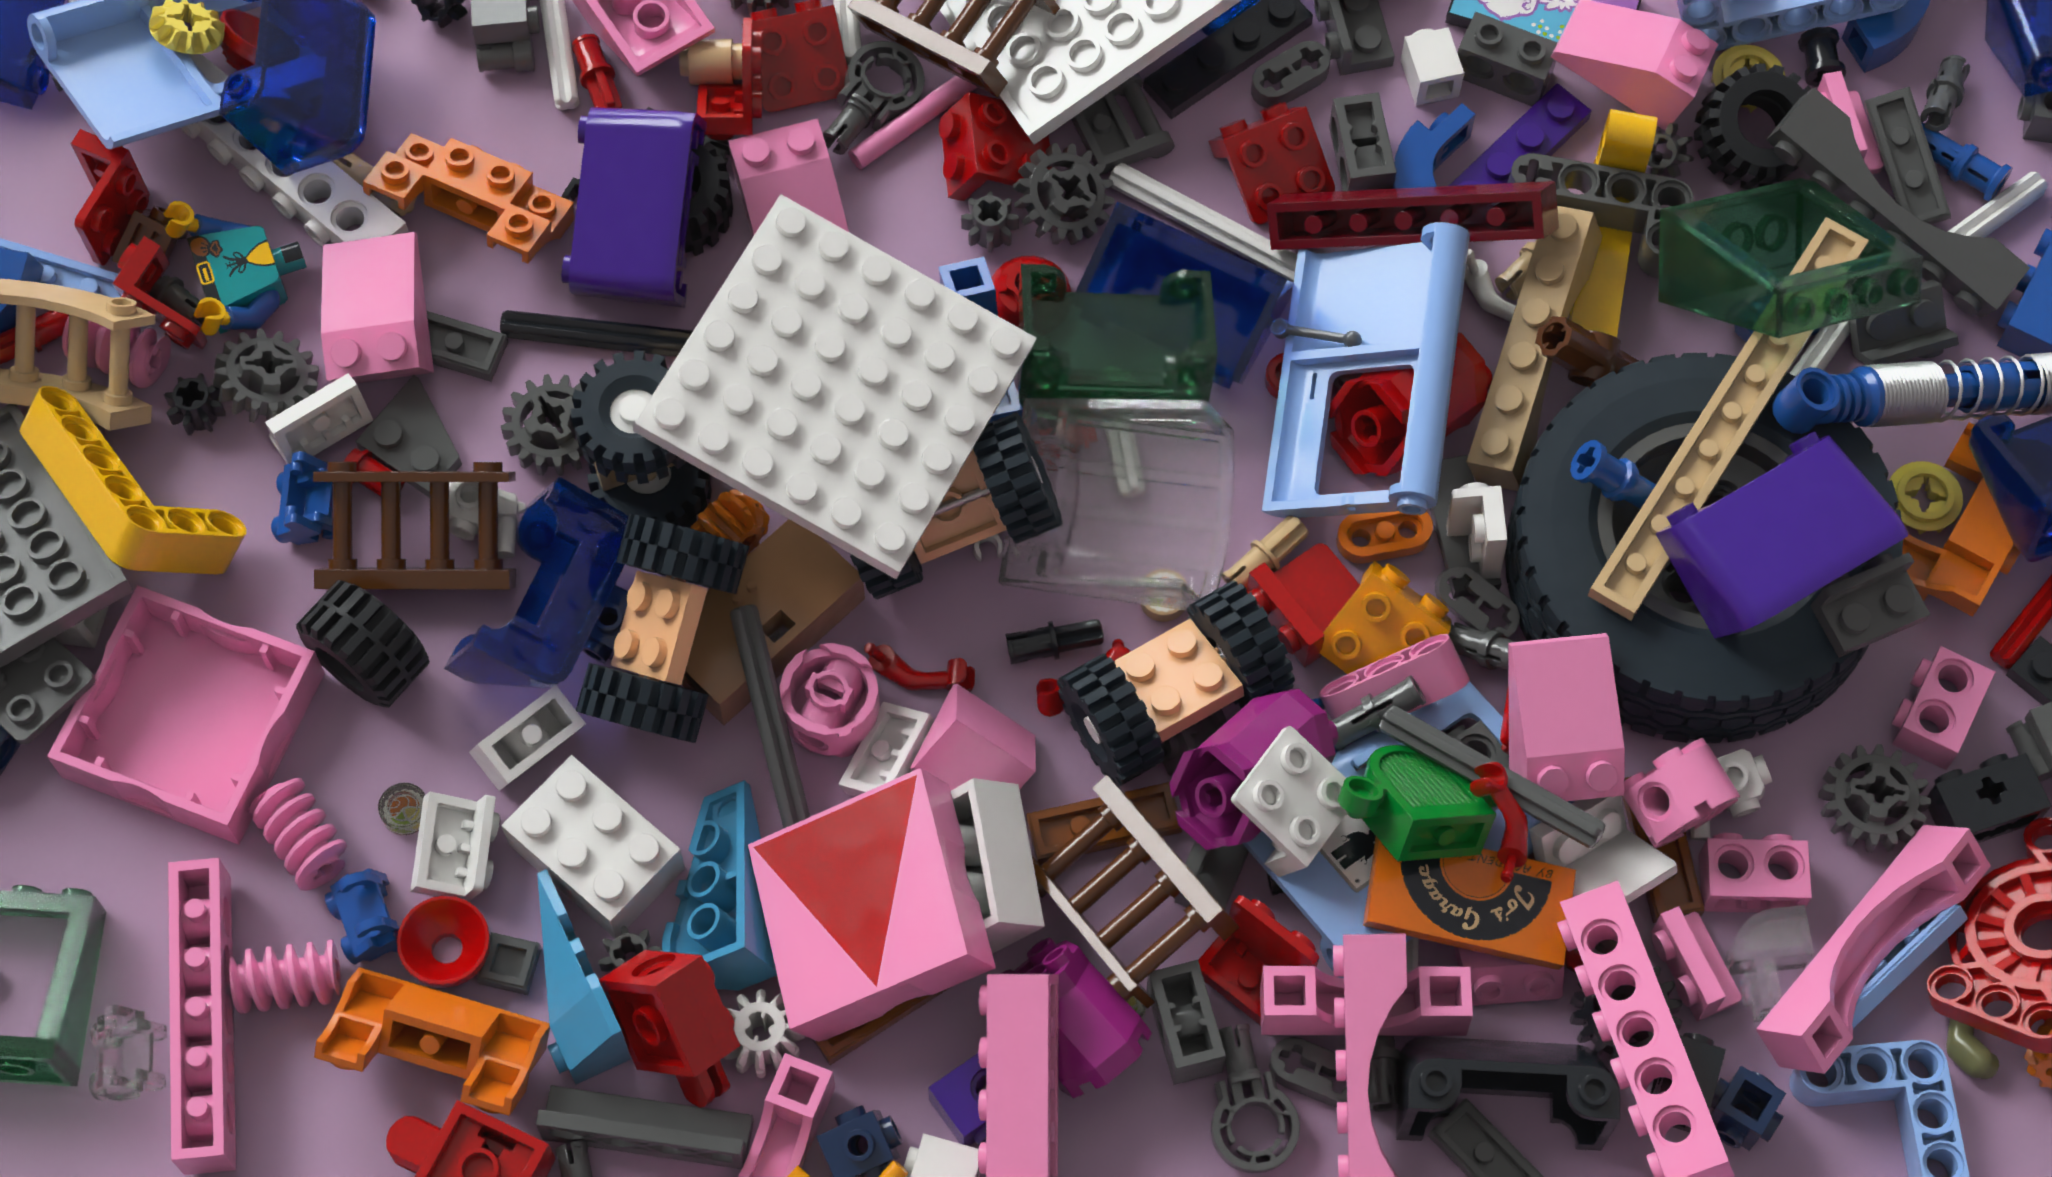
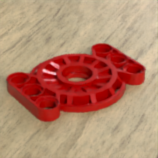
M2052 817L2038 818L2025 828L2023 836L2028 859L2017 860L1994 869L1982 877L1968 896L1958 903L1968 919L1948 937L1953 964L1935 969L1927 980V990L1931 1006L1939 1014L2044 1054L2052 1053V1034L2039 1035L2034 1033L2031 1027L2036 1021L2041 1019H2052V949L2037 950L2023 944L2022 937L2032 924L2039 921L2052 920V849H2040L2034 845L2038 838L2052 835ZM1961 932L1965 933L1967 943L1958 953V934ZM1948 983H1959L1966 988L1965 992L1957 998L1947 999L1938 995V990ZM1993 1001H2006L2012 1005V1009L2006 1015L2000 1017L1989 1016L1984 1012L1985 1007Z

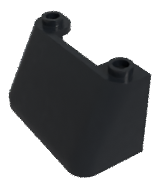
M1424 1036L1410 1040L1400 1052V1061L1397 1065L1399 1107L1396 1109V1140L1422 1141L1425 1128L1430 1121L1437 1117H1446L1450 1113V1107L1456 1102L1460 1093L1550 1098V1123H1562L1568 1127L1575 1136V1148L1577 1150L1601 1151L1620 1121V1090L1618 1083L1599 1056L1586 1046L1578 1044Z

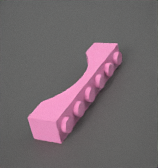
M1923 825L1756 1028L1779 1067L1825 1074L1853 1039L1852 1022L1856 1003L1864 985L1880 962L1916 928L1940 912L1963 901L1988 871L1991 865L1970 828Z
M1343 934V945H1333L1334 977H1344V997L1334 998L1335 1029H1345L1346 1050H1336V1081H1347V1102H1337L1338 1134H1348V1155H1338L1339 1177H1398L1380 1146L1371 1119L1368 1086L1370 1062L1378 1033L1392 1006L1407 988L1406 934Z

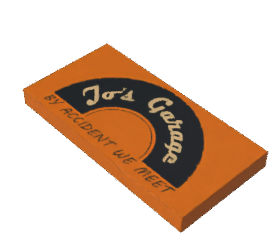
M1376 836L1363 926L1393 933H1405L1406 936L1559 970L1564 966L1566 945L1557 922L1566 919L1560 902L1573 897L1576 870L1527 859L1525 865L1514 868L1513 880L1505 883L1500 878L1504 864L1497 858V851L1483 848L1481 855L1398 862Z

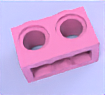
M1940 646L1932 661L1922 658L1910 682L1911 685L1918 687L1912 701L1906 698L1902 700L1891 724L1899 728L1892 745L1947 770L1959 753L1995 671ZM1945 679L1952 682L1957 687L1958 692L1945 690L1940 685L1939 680ZM1920 720L1932 721L1938 727L1939 733H1932L1924 729Z
M1720 833L1712 838H1707L1699 853L1700 889L1705 911L1802 914L1812 898L1808 840H1793L1792 836L1787 834H1771L1762 839H1743V836L1738 833ZM1729 863L1735 866L1741 877L1736 879L1726 877L1719 870L1718 864ZM1778 864L1783 866L1789 872L1790 879L1782 880L1776 878L1770 872L1768 865Z

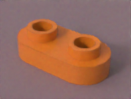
M1399 511L1350 514L1339 525L1336 544L1340 554L1345 559L1357 564L1414 555L1423 551L1429 544L1433 531V522L1427 511L1421 515H1409ZM1405 528L1410 529L1414 532L1415 536L1404 538L1400 535L1399 531ZM1362 537L1369 544L1359 547L1352 542V539Z

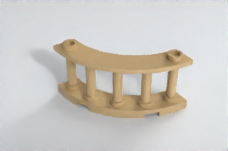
M0 279V304L16 305L15 365L11 366L10 369L0 368V403L31 406L39 388L42 386H53L73 395L91 420L109 431L151 423L152 405L134 397L133 392L128 389L130 328L154 325V314L137 307L136 301L130 298H111L59 285ZM36 308L69 314L67 374L63 376L40 373L39 368L34 366ZM89 321L111 330L109 387L92 383V378L87 375Z

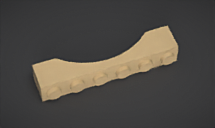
M1557 206L1559 228L1546 238L1537 239L1466 461L1476 482L1485 483L1489 486H1501L1503 489L1513 491L1519 490L1527 462L1537 443L1542 404L1553 362L1542 355L1540 346L1535 343L1539 327L1548 323L1552 316L1568 318L1581 289L1590 278L1602 240V234L1594 212Z

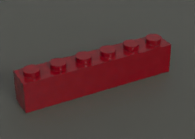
M1556 181L1284 194L1267 203L1271 250L1422 242L1423 227L1435 222L1452 223L1464 227L1470 234L1469 242L1544 239L1559 228Z

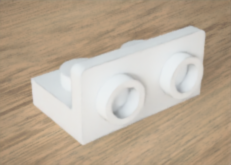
M348 373L266 421L265 424L270 431L269 438L286 463L290 464L293 453L303 451L314 456L372 422L373 418L357 384Z
M1473 482L1465 484L1459 489H1453L1446 524L1447 536L1469 535L1470 562H1479L1480 576L1484 579L1500 578L1507 545L1501 486H1488L1485 483Z
M883 702L874 727L864 740L861 741L838 785L846 794L856 797L912 772L910 767L934 722V718L925 712Z

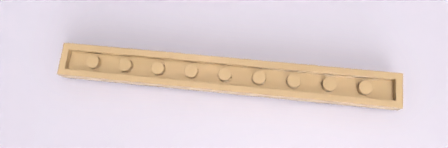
M1827 217L1824 219L1591 586L1588 593L1590 598L1632 621L1670 560L1656 533L1670 525L1666 517L1676 510L1692 502L1697 510L1704 506L1863 253L1869 241L1868 239Z

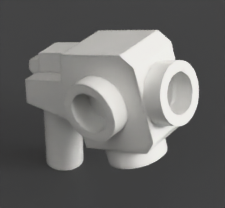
M449 482L450 533L464 540H473L475 535L478 534V482ZM498 489V558L510 559L515 556L516 526H520V514L526 511V504L518 501L516 494Z
M1740 749L1717 758L1740 795L1738 801L1726 809V811H1730L1733 818H1739L1761 809L1759 800L1762 799L1765 793L1764 785L1773 782L1763 755L1752 757L1750 751ZM1710 821L1696 829L1694 827L1690 829L1691 840H1707V838H1711Z

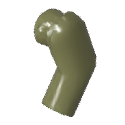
M1949 1018L1946 1043L1948 1056L1966 1074L1973 1078L1987 1080L1995 1076L1999 1069V1060L1995 1054L1991 1053L1974 1036L1975 1028Z

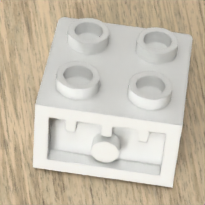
M1292 726L1281 730L1231 797L1232 803L1272 840V846L1275 850L1264 864L1278 877L1307 868L1347 814L1346 810L1338 802V796L1346 777Z
M1621 796L1577 800L1572 803L1574 806L1603 821L1606 825L1602 838L1593 848L1583 846L1543 822L1529 829L1536 861L1576 870L1573 897L1618 880L1628 904L1678 872L1677 864L1674 860L1627 830Z

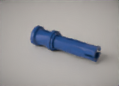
M1921 122L1934 162L1948 169L1947 175L1950 176L1952 181L1957 183L1962 180L1984 194L1983 199L1988 202L1998 195L2009 178L2013 167L2008 164L2000 166L1978 153L1979 147L1974 144H1966L1963 147L1940 132L1927 129L1924 126L1925 124Z
M1590 440L1584 443L1578 449L1571 462L1570 472L1575 480L1580 483L1590 482L1601 488L1602 495L1611 501L1626 500L1639 509L1642 508L1656 486L1650 480L1639 475L1635 463L1627 458L1617 459L1607 453L1606 446L1597 440Z

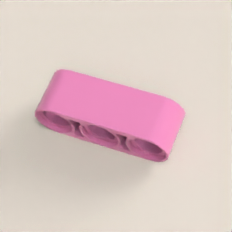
M1440 634L1427 638L1330 682L1320 690L1319 696L1331 720L1362 704L1361 698L1371 694L1375 697L1411 675L1426 699L1424 705H1419L1408 711V713H1411L1459 691L1467 685L1470 678L1449 635Z

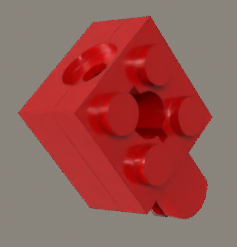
M643 950L599 979L622 1030L628 1051L637 1070L676 1075L685 1098L699 1108L707 1106L715 1097L721 1096L729 1090L730 1083L720 1060L740 1047V1043L733 1029L734 1019L729 1010L723 1005L715 987L714 972L702 955Z
M459 1100L454 1104L442 1128L416 1116H404L390 1127L386 1137V1148L394 1162L415 1173V1177H547L556 1160L548 1143Z

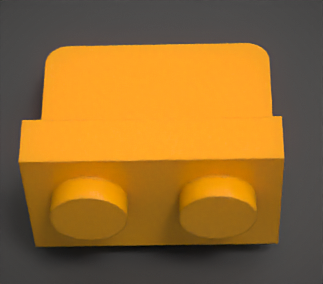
M1374 561L1363 574L1359 588L1323 632L1325 637L1322 650L1319 653L1346 674H1349L1427 638L1440 634H1449L1451 618L1446 615L1449 609L1435 596L1426 593L1422 597L1407 586L1410 583V579L1395 566L1387 563L1385 567H1382Z

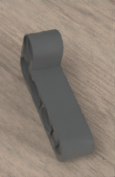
M1536 153L1524 154L1514 161L1508 183L1556 181L1557 206L1594 212L1600 227L1641 234L1638 264L1641 270L1648 276L1666 278L1677 271L1688 242L1694 202L1693 192L1684 181ZM1568 189H1577L1584 194H1574ZM1614 197L1626 198L1629 203L1620 202ZM1661 205L1671 206L1677 211H1668L1661 207ZM1654 246H1664L1668 248L1671 252L1660 251Z

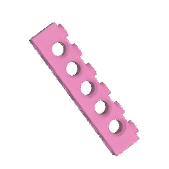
M220 858L168 862L171 1160L184 1175L236 1170L234 1013L229 973L230 956L232 955L231 876Z
M1614 881L1561 901L1560 904L1566 919L1557 922L1568 952L1578 948L1583 965L1574 969L1585 997L1595 994L1601 1010L1592 1013L1602 1042L1605 1043L1613 1040L1619 1057L1610 1060L1620 1089L1623 1090L1631 1087L1637 1104L1628 1107L1638 1136L1642 1137L1649 1134L1655 1152L1646 1155L1653 1176L1735 1177L1619 881ZM1603 940L1618 942L1615 949L1608 954L1600 955L1593 952L1596 945ZM1631 985L1635 987L1633 995L1626 1000L1618 1001L1611 998L1613 991L1619 986ZM1639 1031H1649L1654 1034L1652 1040L1643 1047H1633L1628 1044L1630 1038ZM1665 1077L1672 1080L1670 1088L1662 1094L1655 1095L1646 1091L1649 1083L1656 1078ZM1675 1125L1690 1127V1134L1685 1140L1677 1143L1665 1140V1135L1671 1127Z

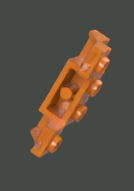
M411 133L395 154L386 151L363 180V191L365 194L370 196L373 191L386 195L397 200L398 208L404 211L424 191V205L487 231L488 247L493 249L496 244L518 252L522 254V262L527 264L548 242L554 239H561L574 221V202L533 185V172L524 169L516 163H509L488 154L474 145H467L453 138H450L445 146H441Z
M1968 422L1944 467L1977 483L1978 486L1943 548L1908 535L1903 539L1902 555L1910 553L1914 560L1907 573L1923 601L1930 594L1973 617L1998 572L2008 575L2021 550L2013 545L2019 534L2028 538L2042 512L2034 507L2052 476V448L2038 441L2004 437Z
M358 967L347 981L341 999L328 1025L316 1040L314 1058L330 1062L340 1069L363 1072L377 1053L467 1079L463 1084L461 1102L477 1106L480 1110L487 1113H501L510 1116L527 1091L530 1072L546 1051L550 1024Z

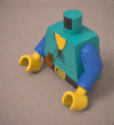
M173 201L163 213L167 218H174L165 227L166 233L170 237L179 238L184 235L186 230L192 236L186 239L206 297L199 301L193 316L197 319L205 318L201 326L202 332L205 335L212 336L218 330L222 334L230 330L259 329L279 306L288 300L281 276L307 268L298 241L271 249L264 228L261 226L229 222L199 214L194 215L190 205L182 201Z

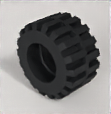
M1765 63L1755 64L1749 70L1745 66L1736 70L1731 76L1726 77L1701 102L1703 107L1696 113L1694 121L1701 125L1694 131V141L1703 142V146L1697 150L1701 160L1709 157L1712 164L1707 168L1714 175L1719 171L1725 174L1723 182L1732 185L1737 180H1741L1740 188L1751 189L1759 184L1761 189L1771 186L1776 181L1780 182L1799 168L1798 166L1788 165L1779 159L1774 153L1773 148H1760L1750 143L1743 136L1738 124L1740 106L1752 105L1768 113L1777 127L1799 98L1811 90L1809 85L1802 89L1797 84L1801 77L1793 72L1786 77L1783 75L1785 67L1774 65L1767 71Z
M709 142L704 146L698 145L697 149L691 150L699 156L698 166L694 167L692 189L696 191V194L690 201L685 253L692 251L694 256L704 253L703 246L705 244L713 247L719 242L718 232L726 233L730 226L728 217H732L733 214L729 172H727L726 163L722 155L717 156L716 148Z
M342 580L335 582L296 624V629L305 647L315 651L321 665L362 699L384 708H389L430 662L421 641L391 609L361 587Z

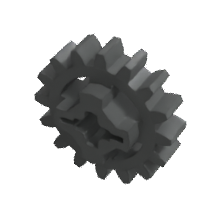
M1057 143L1051 144L1045 153L1041 149L1037 150L1029 157L1031 163L1026 162L1018 170L1024 178L1019 179L1013 184L1014 190L1023 193V197L1014 203L1015 208H1026L1028 212L1022 223L1027 225L1035 222L1038 225L1035 236L1038 238L1046 232L1052 233L1051 239L1054 245H1058L1063 241L1065 236H1067L1071 245L1082 240L1083 235L1086 238L1093 236L1098 232L1097 225H1103L1110 218L1104 209H1108L1115 202L1114 198L1105 195V191L1114 185L1113 180L1101 179L1100 173L1105 169V164L1101 163L1093 166L1090 163L1093 152L1090 150L1081 157L1076 155V145L1073 143L1064 148L1063 152H1061ZM1061 166L1066 167L1068 169L1065 171H1059L1054 167ZM1065 190V191H1066V194H1065V196H1064V198H1063V197H1062V194H1063V191ZM1068 216L1075 222H1065L1060 219Z
M258 329L256 338L253 339L246 333L241 332L239 333L237 344L227 340L224 343L223 353L217 354L214 366L213 387L220 388L218 398L220 402L233 401L231 413L234 415L246 410L249 412V422L254 423L259 415L266 416L268 421L317 392L319 366L311 365L313 358L311 351L299 352L300 340L296 338L286 343L283 341V332L277 331L273 338H267L264 330Z
M546 374L543 377V385L539 387L531 380L526 381L528 392L525 395L514 391L511 394L515 408L503 407L502 410L504 420L507 423L501 425V431L504 440H508L506 445L510 456L519 454V462L524 469L535 462L538 475L541 476L545 474L548 466L555 467L558 476H563L564 465L569 463L576 470L582 469L580 457L583 456V451L579 448L577 439L575 440L576 434L571 417V409L574 408L572 401L575 389L582 391L581 384L579 383L572 388L569 375H564L559 384H553L550 375ZM532 411L531 417L526 419L528 414ZM545 417H548L551 423H554L558 428H561L562 433H559L556 427H553L549 422H546Z
M1877 744L1872 753L1867 755L1864 747L1858 745L1852 752V759L1845 753H1841L1834 763L1836 768L1829 766L1822 779L1828 784L1822 786L1818 797L1830 802L1825 804L1821 815L1822 817H1835L1836 822L1830 830L1833 834L1843 830L1849 833L1847 838L1848 846L1852 847L1858 839L1865 841L1867 852L1872 853L1878 842H1882L1888 852L1893 851L1898 843V839L1907 844L1915 835L1914 829L1919 830L1925 823L1927 817L1921 812H1925L1928 809L1931 799L1919 794L1925 790L1929 783L1927 779H1914L1913 774L1919 766L1916 762L1910 763L1907 766L1900 763L1902 751H1895L1890 758L1884 756L1882 744ZM1865 771L1863 778H1852L1850 782H1845L1851 775ZM1899 814H1904L1903 818L1896 823L1884 826L1887 817L1897 818Z

